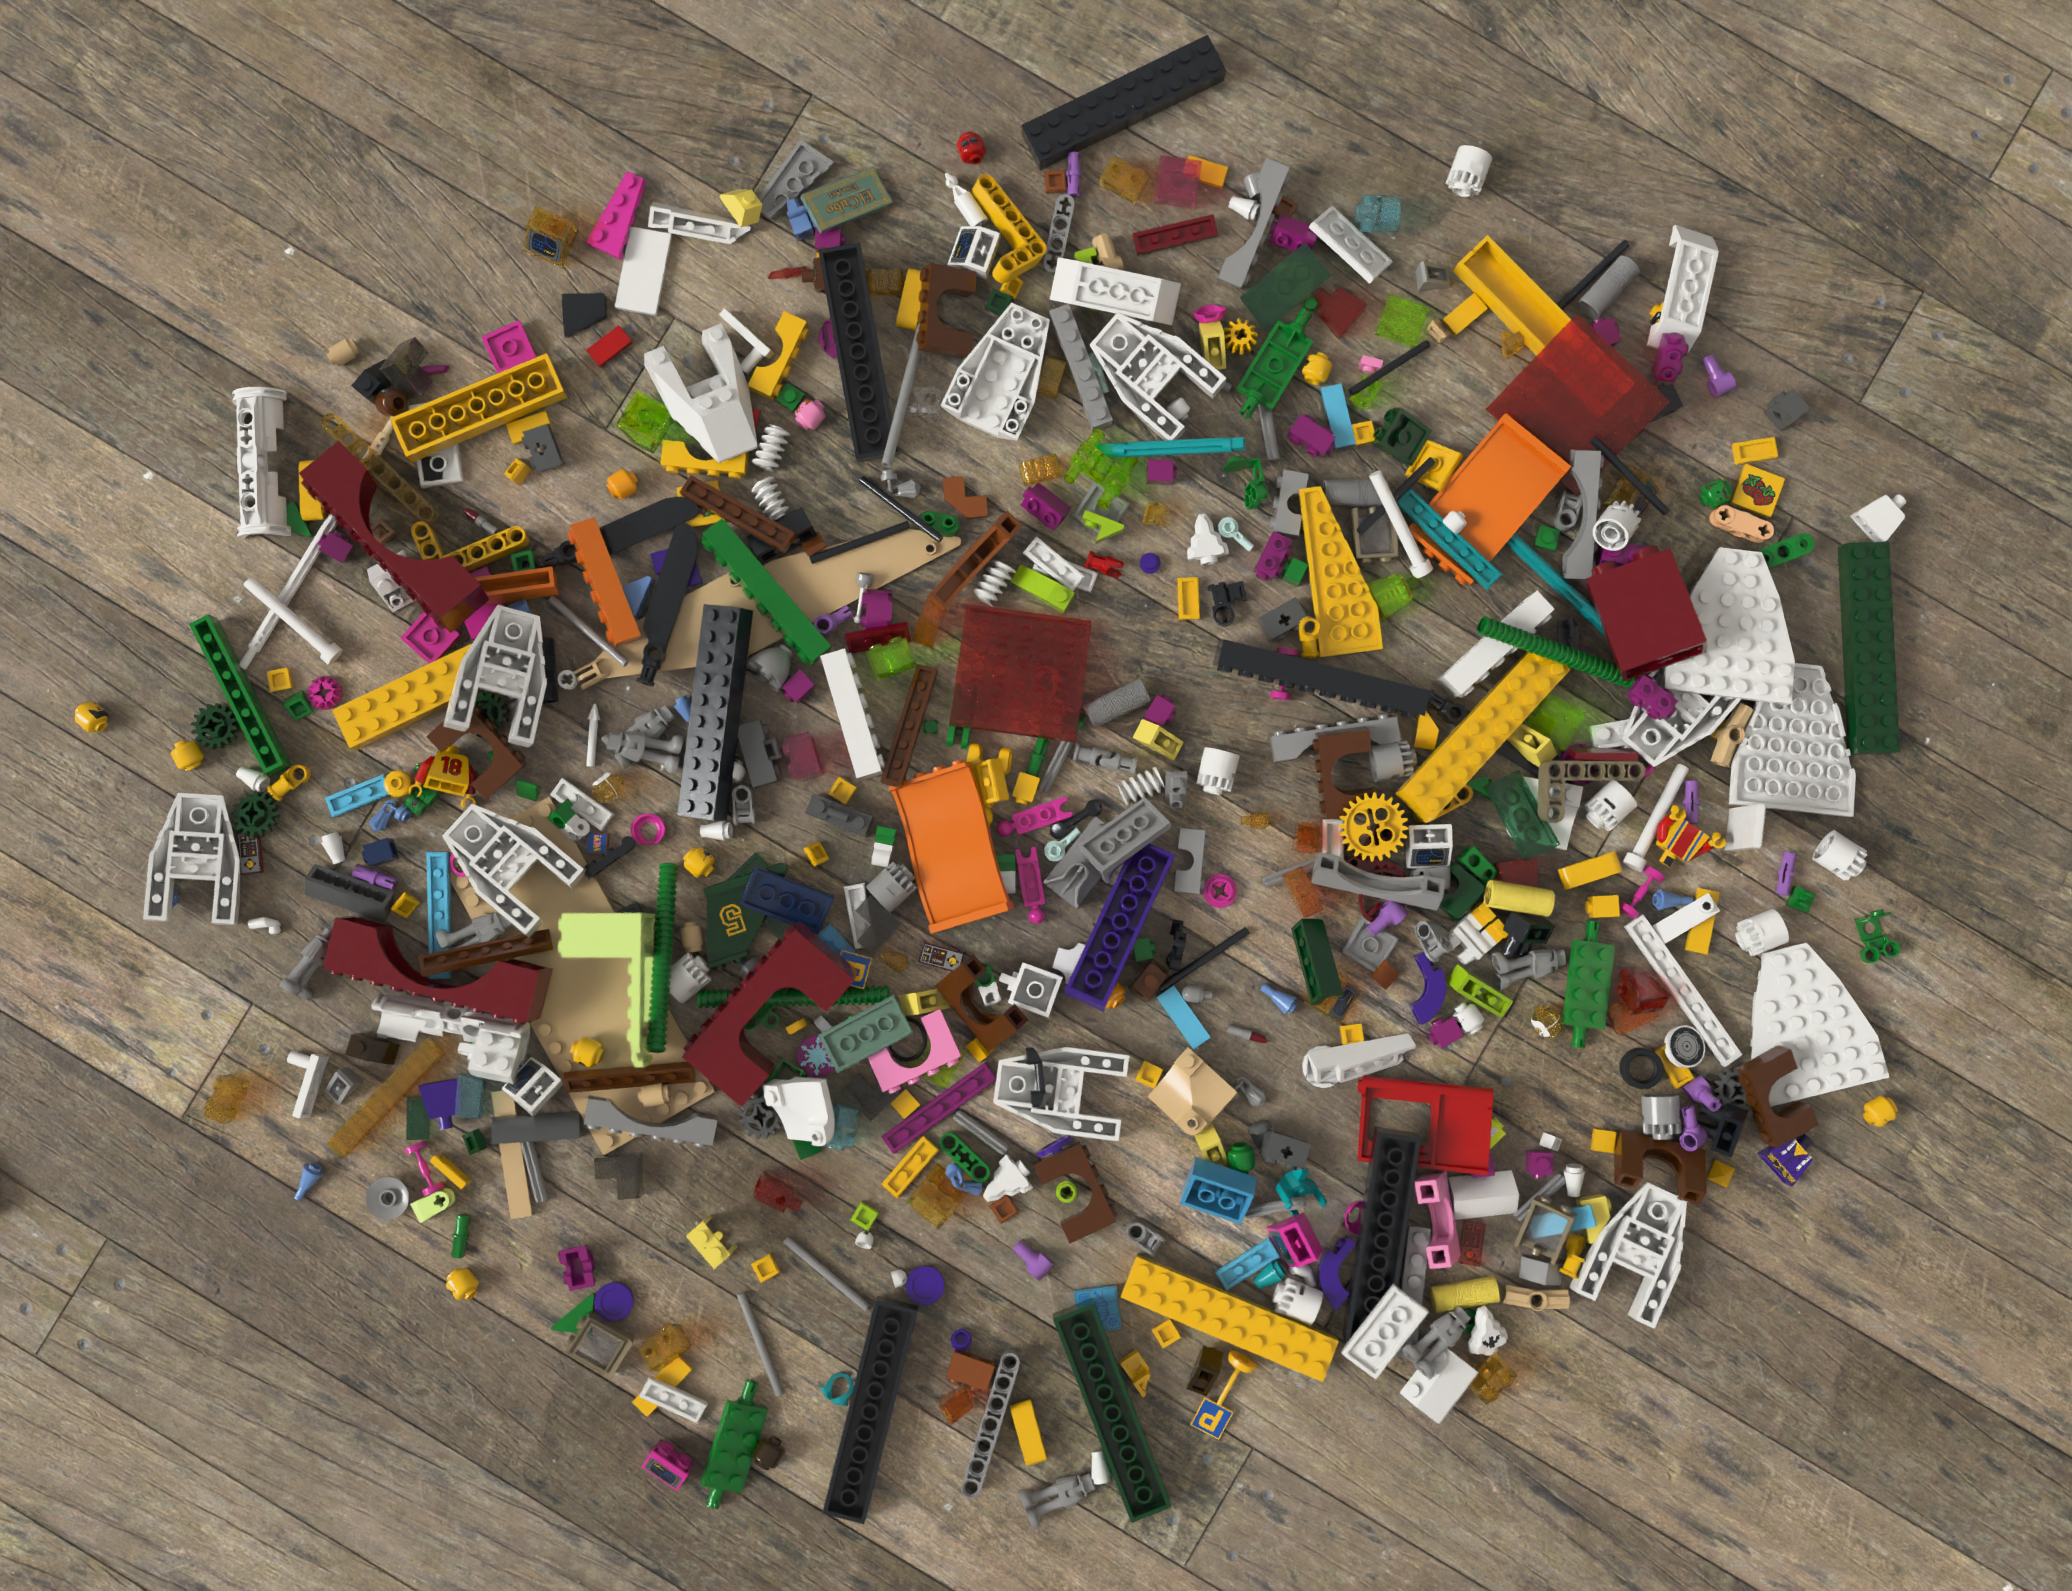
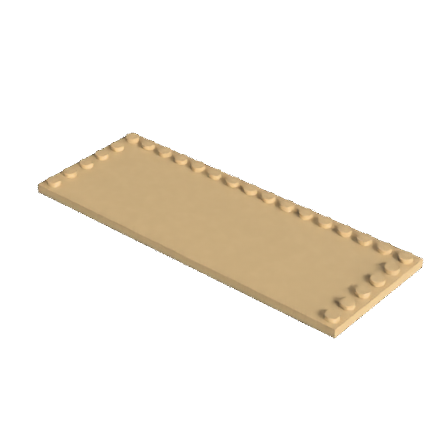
M551 797L511 818L518 823L538 830L586 870L584 866L588 862L577 842L570 840L547 818L557 808ZM455 858V859H454V866H455V868H456L458 871L463 872V870H462L460 864L458 863L457 859ZM537 860L509 891L541 918L543 923L536 931L549 929L553 950L513 958L553 969L541 1018L533 1020L530 1025L563 1084L564 1072L634 1066V1062L631 1059V1041L627 1039L628 1028H631V1019H628V1007L631 1006V997H628V985L631 984L632 975L628 973V964L632 962V958L561 957V953L558 951V942L562 938V931H559L558 922L559 918H562V913H616L596 876L589 880L584 876L571 889ZM450 869V881L471 919L482 915L494 914V912L499 914L498 911L475 892L466 876L461 877ZM513 925L507 928V931L498 939L524 933ZM670 1008L666 1012L668 1014L666 1019L668 1024L665 1025L667 1027L665 1032L667 1038L664 1039L666 1040V1045H664L666 1051L663 1053L650 1052V1055H653L652 1065L687 1062L682 1056L685 1052L683 1047L687 1044L688 1040ZM584 1036L599 1041L602 1044V1049H604L601 1062L592 1068L575 1063L573 1061V1054L570 1053L573 1043L575 1041L579 1042ZM694 1068L695 1082L668 1084L671 1092V1101L666 1102L664 1105L644 1107L643 1104H640L638 1091H641V1087L569 1093L583 1120L585 1118L588 1098L591 1095L611 1099L622 1111L638 1120L649 1123H661L712 1094L716 1089L710 1080ZM601 1127L600 1130L589 1129L603 1156L636 1137L630 1135L631 1132L622 1131L621 1134L609 1132V1128Z

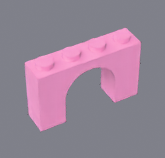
M941 1009L921 1018L931 1041L930 1055L922 1065L915 1068L901 1066L893 1058L889 1047L868 1057L882 1092L888 1091L889 1094L901 1090L900 1085L908 1082L909 1085L920 1081V1076L926 1073L928 1076L940 1072L939 1067L947 1064L948 1067H951L960 1062L959 1058L963 1056Z
M1443 1170L1425 1172L1415 1181L1418 1204L1427 1203L1431 1214L1432 1240L1426 1247L1430 1269L1452 1267L1461 1256L1447 1172Z

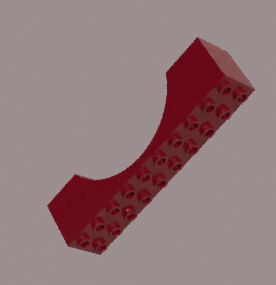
M340 441L336 442L299 473L303 479L301 484L308 490V494L315 501L318 500L321 507L335 518V521L342 529H346L349 532L350 537L357 544H361L363 550L377 561V564L384 572L387 571L391 575V578L399 587L402 586L405 589L406 594L413 601L416 600L419 607L434 619L433 621L441 630L446 628L451 633L489 601L482 585L452 555L434 560L412 559L390 551L374 538L370 524V507L377 485L365 466Z
M354 916L335 918L323 968L330 970V974L343 976V974L350 975L352 980H370L371 985L382 987L385 984L391 986L390 989L393 991H411L412 996H430L431 1000L444 1003V1000L452 1002L451 1006L457 1008L471 1007L473 1012L484 1014L485 1011L493 1013L492 1017L499 1019L509 1017L513 1019L512 1022L523 1025L526 1022L532 1023L533 1020L541 1018L553 970L548 967L511 958L498 961L487 974L470 984L462 986L442 984L425 976L422 977V974L408 963L397 946L392 926Z

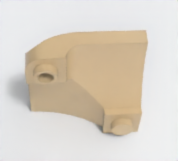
M1188 1047L1174 1062L1165 1077L1148 1095V1098L1183 1131L1191 1136H1196L1202 1133L1236 1097L1238 1092ZM1191 1120H1195L1196 1126L1194 1128L1189 1127V1122Z

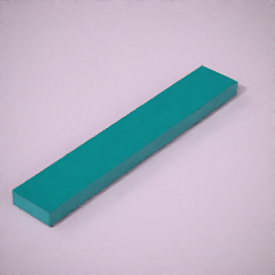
M1411 488L1396 501L1399 509L1486 591L1500 578L1502 573L1459 533H1453L1444 525L1443 518Z

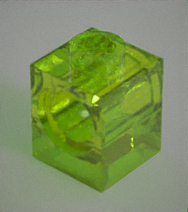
M1365 373L1360 381H1362L1370 375ZM1376 381L1365 388L1370 393L1369 397H1363L1360 392L1351 396L1352 404L1360 409H1368L1383 383Z

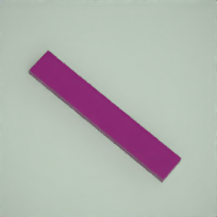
M984 1062L881 1136L892 1153L895 1154L995 1082L997 1077L988 1064Z

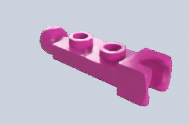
M1065 796L1011 815L1012 822L1002 820L997 824V833L1002 837H1007L1016 829L1017 834L1021 835L1071 818L1073 816L1072 812L1064 813L1060 810V806L1067 802V797Z
M1036 846L1031 847V855L1028 858L1022 857L1021 851L1015 849L1024 907L1031 906L1028 918L1033 924H1040L1045 919V913L1039 905L1045 904Z

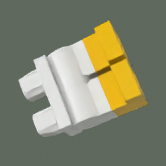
M1479 902L1448 931L1450 934L1447 938L1451 942L1453 949L1459 944L1464 949L1457 956L1463 965L1473 960H1479L1499 941L1508 936V933L1503 931L1505 925L1499 918L1494 919L1496 915L1489 907H1486L1484 902Z

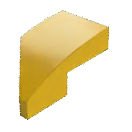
M1426 710L1425 716H1418L1413 746L1435 750L1439 729Z
M1135 1349L1120 1359L1119 1363L1132 1380L1140 1395L1145 1397L1147 1382L1150 1378L1149 1366L1138 1350Z

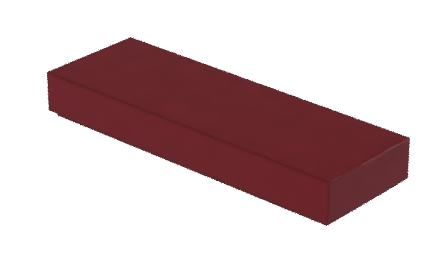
M907 621L845 633L848 650L851 654L911 642Z
M1569 748V755L1575 761H1638L1639 753L1632 748Z

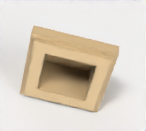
M1439 319L1431 321L1427 327L1428 332L1438 343H1442L1451 335Z

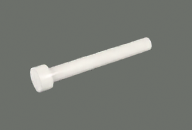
M1381 470L1372 473L1369 477L1412 563L1409 569L1413 577L1420 578L1427 575L1433 570L1429 559L1423 558Z
M253 576L244 583V586L316 648L321 653L320 658L327 665H331L340 657L343 652L342 648L336 643L330 645Z
M1682 764L1676 765L1633 852H1627L1622 862L1627 867L1642 872L1647 863L1644 857L1657 833V824L1666 816L1689 770L1686 766Z

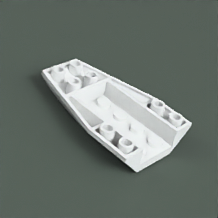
M1011 303L958 367L941 403V407L965 424L997 438L1017 441L1035 404L1050 319Z

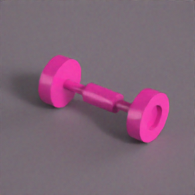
M1278 647L1277 653L1297 657L1298 650ZM1280 686V691H1271L1270 694L1272 699L1291 701L1292 694L1284 692V687Z
M1646 866L1643 870V873L1649 878L1644 885L1642 884L1633 896L1634 900L1628 905L1621 902L1619 905V910L1633 919L1639 916V912L1633 907L1638 900L1641 901L1645 896L1652 880L1662 883L1665 878L1664 875L1650 866Z
M425 1140L404 1149L406 1155L415 1152L422 1176H425L430 1187L422 1190L424 1196L444 1188L443 1182L433 1184L429 1175L431 1171L426 1160H423L419 1152L420 1149L427 1146Z

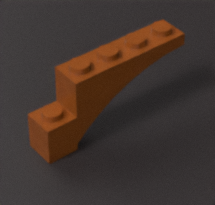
M1008 511L1002 514L983 535L975 540L927 597L941 611L945 610L972 578L1022 527V524Z

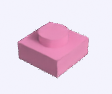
M1363 355L1358 369L1371 375L1382 368L1383 360Z

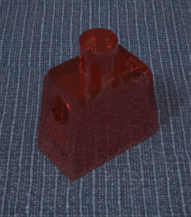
M1340 287L1332 295L1324 288H1321L1314 297L1322 304L1317 313L1318 316L1338 339L1343 336L1368 305Z
M1538 858L1493 864L1498 872V881L1538 887Z
M1630 967L1624 968L1619 973L1622 981L1617 988V992L1631 1015L1663 1010L1671 994L1650 973L1634 974Z
M765 1171L762 1172L753 1188L754 1199L782 1213L786 1208L797 1212L803 1202L793 1196L794 1190L791 1186ZM779 1194L784 1195L782 1198L776 1197Z

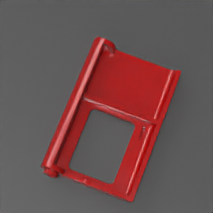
M1363 1076L1362 1080H1358V1092H1361L1362 1101L1357 1161L1369 1162L1373 1140L1369 1139L1371 1100L1373 1098L1429 1103L1431 1106L1429 1142L1426 1146L1420 1145L1417 1168L1488 1175L1494 1088Z

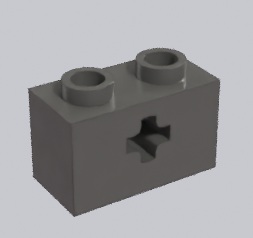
M1792 389L1788 393L1783 391L1767 404L1769 408L1763 413L1781 431L1795 422L1810 406Z
M544 424L523 432L522 442L524 447L530 450L532 457H529L533 469L542 472L565 464L550 424ZM539 443L546 445L547 449L544 450V454L537 451V448L540 447Z
M1295 597L1259 617L1257 621L1269 642L1274 639L1276 642H1279L1287 637L1286 633L1292 629L1294 632L1298 631L1300 620L1307 615ZM1281 617L1282 619H1288L1286 625H1280L1279 621L1281 620Z
M1268 1129L1265 1132L1259 1153L1265 1157L1264 1160L1276 1164L1277 1161L1285 1163L1284 1167L1296 1170L1299 1167L1303 1169L1312 1144ZM1282 1149H1288L1287 1153H1281Z

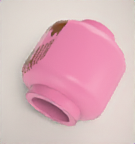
M805 399L795 410V420L805 430H814L826 417L823 411L825 407L817 399L814 401Z

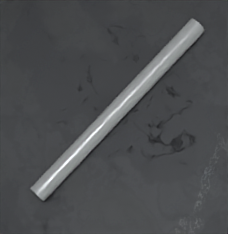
M555 596L549 598L548 602L618 663L623 667L628 665L629 660L561 601Z
M788 1236L783 1243L861 1309L867 1310L870 1304L792 1238Z
M742 1292L737 1295L738 1301L776 1396L784 1393L746 1294Z

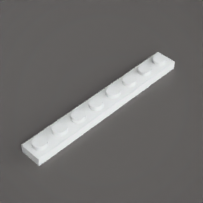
M1641 914L1626 924L1624 928L1694 1027L1701 1034L1721 1065L1726 1067L1739 1058L1742 1053L1645 916Z

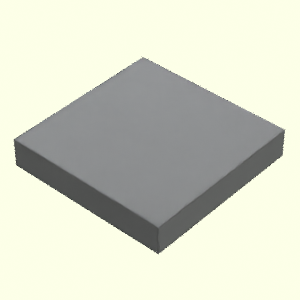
M1095 481L1072 517L1085 524V522H1082L1084 511L1087 510L1119 523L1129 508L1130 503ZM1096 528V530H1094V529H1091V530H1093L1094 532H1096V533L1098 534L1099 531H1100V528Z
M1362 916L1340 953L1374 973L1383 960H1387L1399 938L1384 929L1374 937L1366 929L1372 922Z

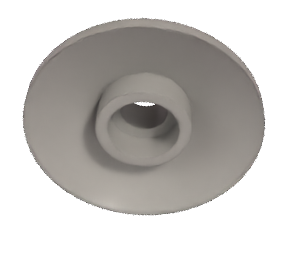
M382 1177L371 1184L366 1194V1203L369 1211L375 1217L382 1220H392L402 1215L407 1209L410 1199L406 1185L395 1177ZM389 1193L393 1195L392 1201L387 1199Z

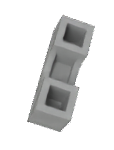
M1283 470L1281 476H1277L1276 488H1279L1278 496H1274L1272 506L1276 511L1275 517L1271 516L1269 529H1273L1272 532L1275 531L1291 539L1298 538L1302 515L1292 513L1288 509L1287 501L1294 497L1300 498L1299 489L1307 488L1309 474Z
M1179 828L1177 850L1187 851L1192 856V865L1186 871L1175 870L1173 892L1199 894L1200 890H1204L1205 878L1201 877L1202 869H1206L1207 857L1203 856L1204 848H1208L1209 835H1205V830Z

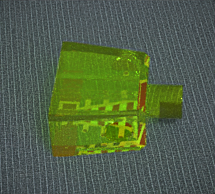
M1400 573L1367 583L1369 591L1378 606V612L1382 621H1385L1413 600L1411 591L1420 587L1415 576L1404 581Z

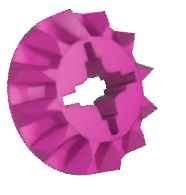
M319 676V678L312 680L310 687L307 688V697L311 705L318 709H331L341 700L342 689L334 678ZM323 687L326 690H332L326 694L325 699L323 696L317 695L319 692H322Z
M1213 875L1204 884V898L1213 907H1227L1236 898V884L1227 875ZM1225 883L1223 891L1227 897L1219 895L1214 898L1216 890L1212 885L1221 887Z

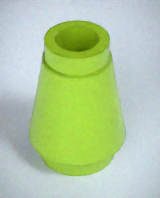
M1061 1182L1056 1188V1196L1064 1203L1072 1202L1077 1196V1188L1072 1182ZM1070 1187L1069 1193L1062 1191L1063 1188Z

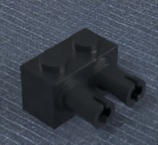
M1511 912L1506 919L1503 931L1508 933L1509 937L1501 952L1508 957H1514L1515 954L1520 957L1526 956L1533 944H1547L1555 925L1540 915Z
M1727 1103L1725 1108H1719L1717 1111L1712 1112L1702 1104L1699 1115L1717 1121V1124H1719L1713 1126L1697 1120L1700 1127L1706 1131L1708 1138L1713 1141L1710 1150L1732 1158L1749 1110Z

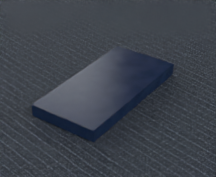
M755 865L740 898L739 905L790 925L792 923L796 925L801 921L813 933L818 935L835 897L830 893Z

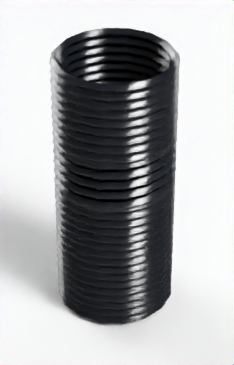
M542 637L545 676L547 678L542 704L554 703L559 701L555 664V639Z

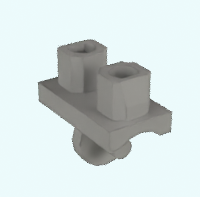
M1166 771L1164 801L1169 803L1170 808H1182L1183 803H1186L1187 771L1180 773L1178 771H1173V773Z

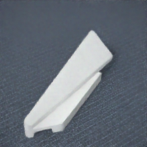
M653 202L650 206L648 227L668 228V233L726 244L736 241L737 238L750 231L752 226L751 224L740 227L734 219Z
M1406 1033L1309 1051L1308 1057L1316 1083L1336 1075L1339 1082L1343 1083L1399 1065L1404 1060L1403 1054L1408 1050L1415 1049L1416 1044L1411 1036Z

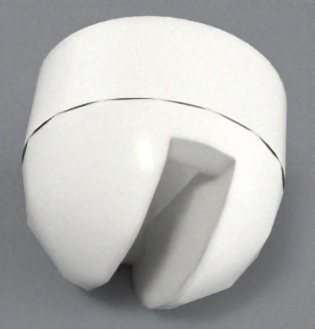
M862 1231L857 1236L855 1244L864 1249H871L874 1237L870 1232L866 1235V1231Z
M903 1270L891 1271L895 1288L905 1285L907 1281L906 1273Z

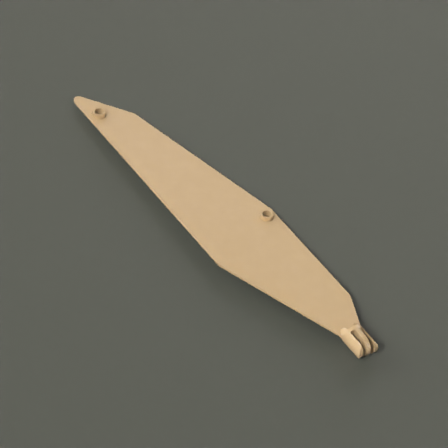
M908 529L814 564L811 563L806 552L774 559L763 565V567L809 621L813 623L818 616L831 614L859 599L861 588L856 583L857 572L874 575L872 585L865 589V593H867V589H878L961 545V539L957 536L943 537L942 541L938 543L920 530ZM840 543V544L828 546V547H826V548H824V549H822V550H820V551H818V552H816V553H819V552L828 550V549H830V548L839 546V545L844 544V543ZM929 546L934 547V551L931 553L926 550ZM729 573L684 596L666 651V659L657 672L696 667L704 604L739 607L753 611L748 656L783 639L785 636L780 631L777 632L773 629L768 616H763L758 611L756 602L753 599L749 600L742 591L744 588L739 583L735 585L731 583L732 579ZM645 617L636 621L641 634L639 640L614 647L629 660L627 666L623 667L604 650L596 660L573 672L574 676L580 675L576 680L578 683H583L580 686L582 690L607 678L638 675L641 673L643 667L641 663L644 657L643 650L649 642L643 629ZM657 649L653 650L650 653V658H656L660 651Z

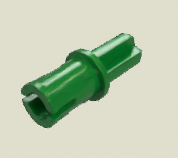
M1038 736L1033 753H1030L1032 756L1025 772L1026 774L1035 777L1039 776L1042 762L1046 760L1045 754L1050 742L1048 736Z
M457 1214L455 1231L452 1234L454 1238L451 1256L453 1258H463L466 1240L469 1238L467 1233L470 1215Z

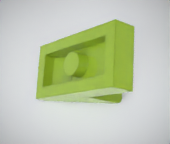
M1087 510L1084 511L1082 522H1085L1084 525L1094 530L1100 528L1095 544L1121 534L1124 530L1125 525Z

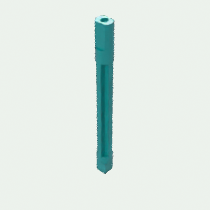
M1244 437L1101 443L1091 444L1090 455L1092 459L1228 453L1246 451V440Z
M1514 533L1506 542V545L1585 619L1605 635L1593 604Z

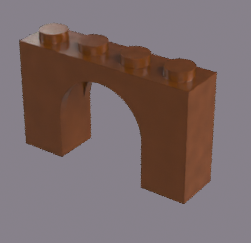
M930 263L922 268L920 272L922 285L919 293V302L921 303L917 318L919 332L916 337L918 351L962 359L972 352L973 334L946 327L938 317L936 305L941 294H951L967 298L976 293L977 272Z
M474 704L470 725L465 732L443 727V721L426 737L440 752L446 751L466 733H476L488 740L493 750L491 765L471 783L486 800L505 785L527 763L524 761L526 759L519 750H514L510 746L508 738L504 734L500 735L495 729L496 725L489 718L485 719L480 713L481 709L479 706Z
M1366 726L1315 733L1316 739L1312 740L1313 750L1318 754V760H1315L1316 773H1320L1317 788L1318 793H1322V801H1319L1320 813H1324L1327 820L1346 816L1347 813L1343 809L1352 808L1349 804L1350 801L1356 804L1357 796L1364 800L1365 793H1367L1369 798H1372L1375 792L1373 788L1350 791L1337 788L1331 780L1333 765L1339 758L1347 754L1371 751L1370 732ZM1369 808L1367 810L1368 814H1372V810ZM1357 813L1355 816L1365 815V814H1364V813Z
M973 954L937 983L935 987L984 1047L991 1051L1020 1029L1028 1019L1016 1004L998 1015L987 1013L978 1006L972 995V984L987 969Z
M1779 1045L1737 1068L1739 1081L1746 1092V1100L1753 1111V1119L1760 1130V1138L1765 1144L1775 1148H1779L1819 1125L1812 1106L1799 1101L1778 1113L1772 1111L1769 1104V1094L1772 1086L1778 1079L1798 1068L1792 1050Z
M1621 1130L1615 1140L1614 1184L1636 1189L1643 1179V1159L1656 1158L1665 1162L1673 1169L1677 1177L1678 1200L1699 1204L1707 1194L1704 1149L1697 1148L1694 1151H1687L1681 1144L1673 1141L1653 1139L1652 1136Z
M1080 1141L1054 1155L1051 1154L1033 1163L1042 1185L1065 1174H1077L1086 1179L1092 1189V1196L1088 1206L1081 1212L1060 1221L1069 1244L1115 1223L1116 1219L1114 1216L1118 1215L1113 1203L1108 1204L1106 1196L1109 1194L1104 1183L1100 1185L1096 1178L1100 1175L1095 1164L1090 1165L1088 1157L1091 1155L1086 1144L1082 1146Z

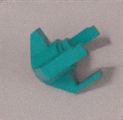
M1303 1168L1289 1171L1276 1185L1275 1189L1287 1209H1291L1293 1205L1290 1198L1304 1197L1307 1194H1313L1321 1207H1325L1327 1204V1199H1325L1316 1183L1306 1178L1309 1173L1308 1169ZM1297 1209L1289 1211L1292 1216L1299 1214Z

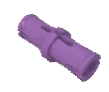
M1079 152L1068 153V171L1066 172V177L1068 178L1067 194L1072 197L1081 196L1080 182L1082 171L1080 167L1081 153Z
M1685 781V800H1683V805H1685L1686 812L1685 820L1690 824L1699 823V781ZM1691 794H1692V811H1691Z
M1783 852L1781 869L1777 873L1779 879L1776 894L1790 895L1792 878H1795L1794 867L1797 857L1795 853Z
M360 864L354 867L357 871L353 870V877L392 891L396 888L393 885H397L398 878L383 874L378 869L366 868Z

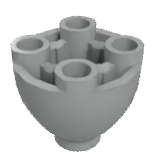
M781 644L779 647L758 652L747 662V666L757 673L755 677L762 684L769 683L770 687L778 692L789 676L793 653L785 645Z

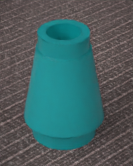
M1276 1261L1267 1265L1253 1280L1261 1290L1283 1281V1278L1287 1275L1282 1265Z

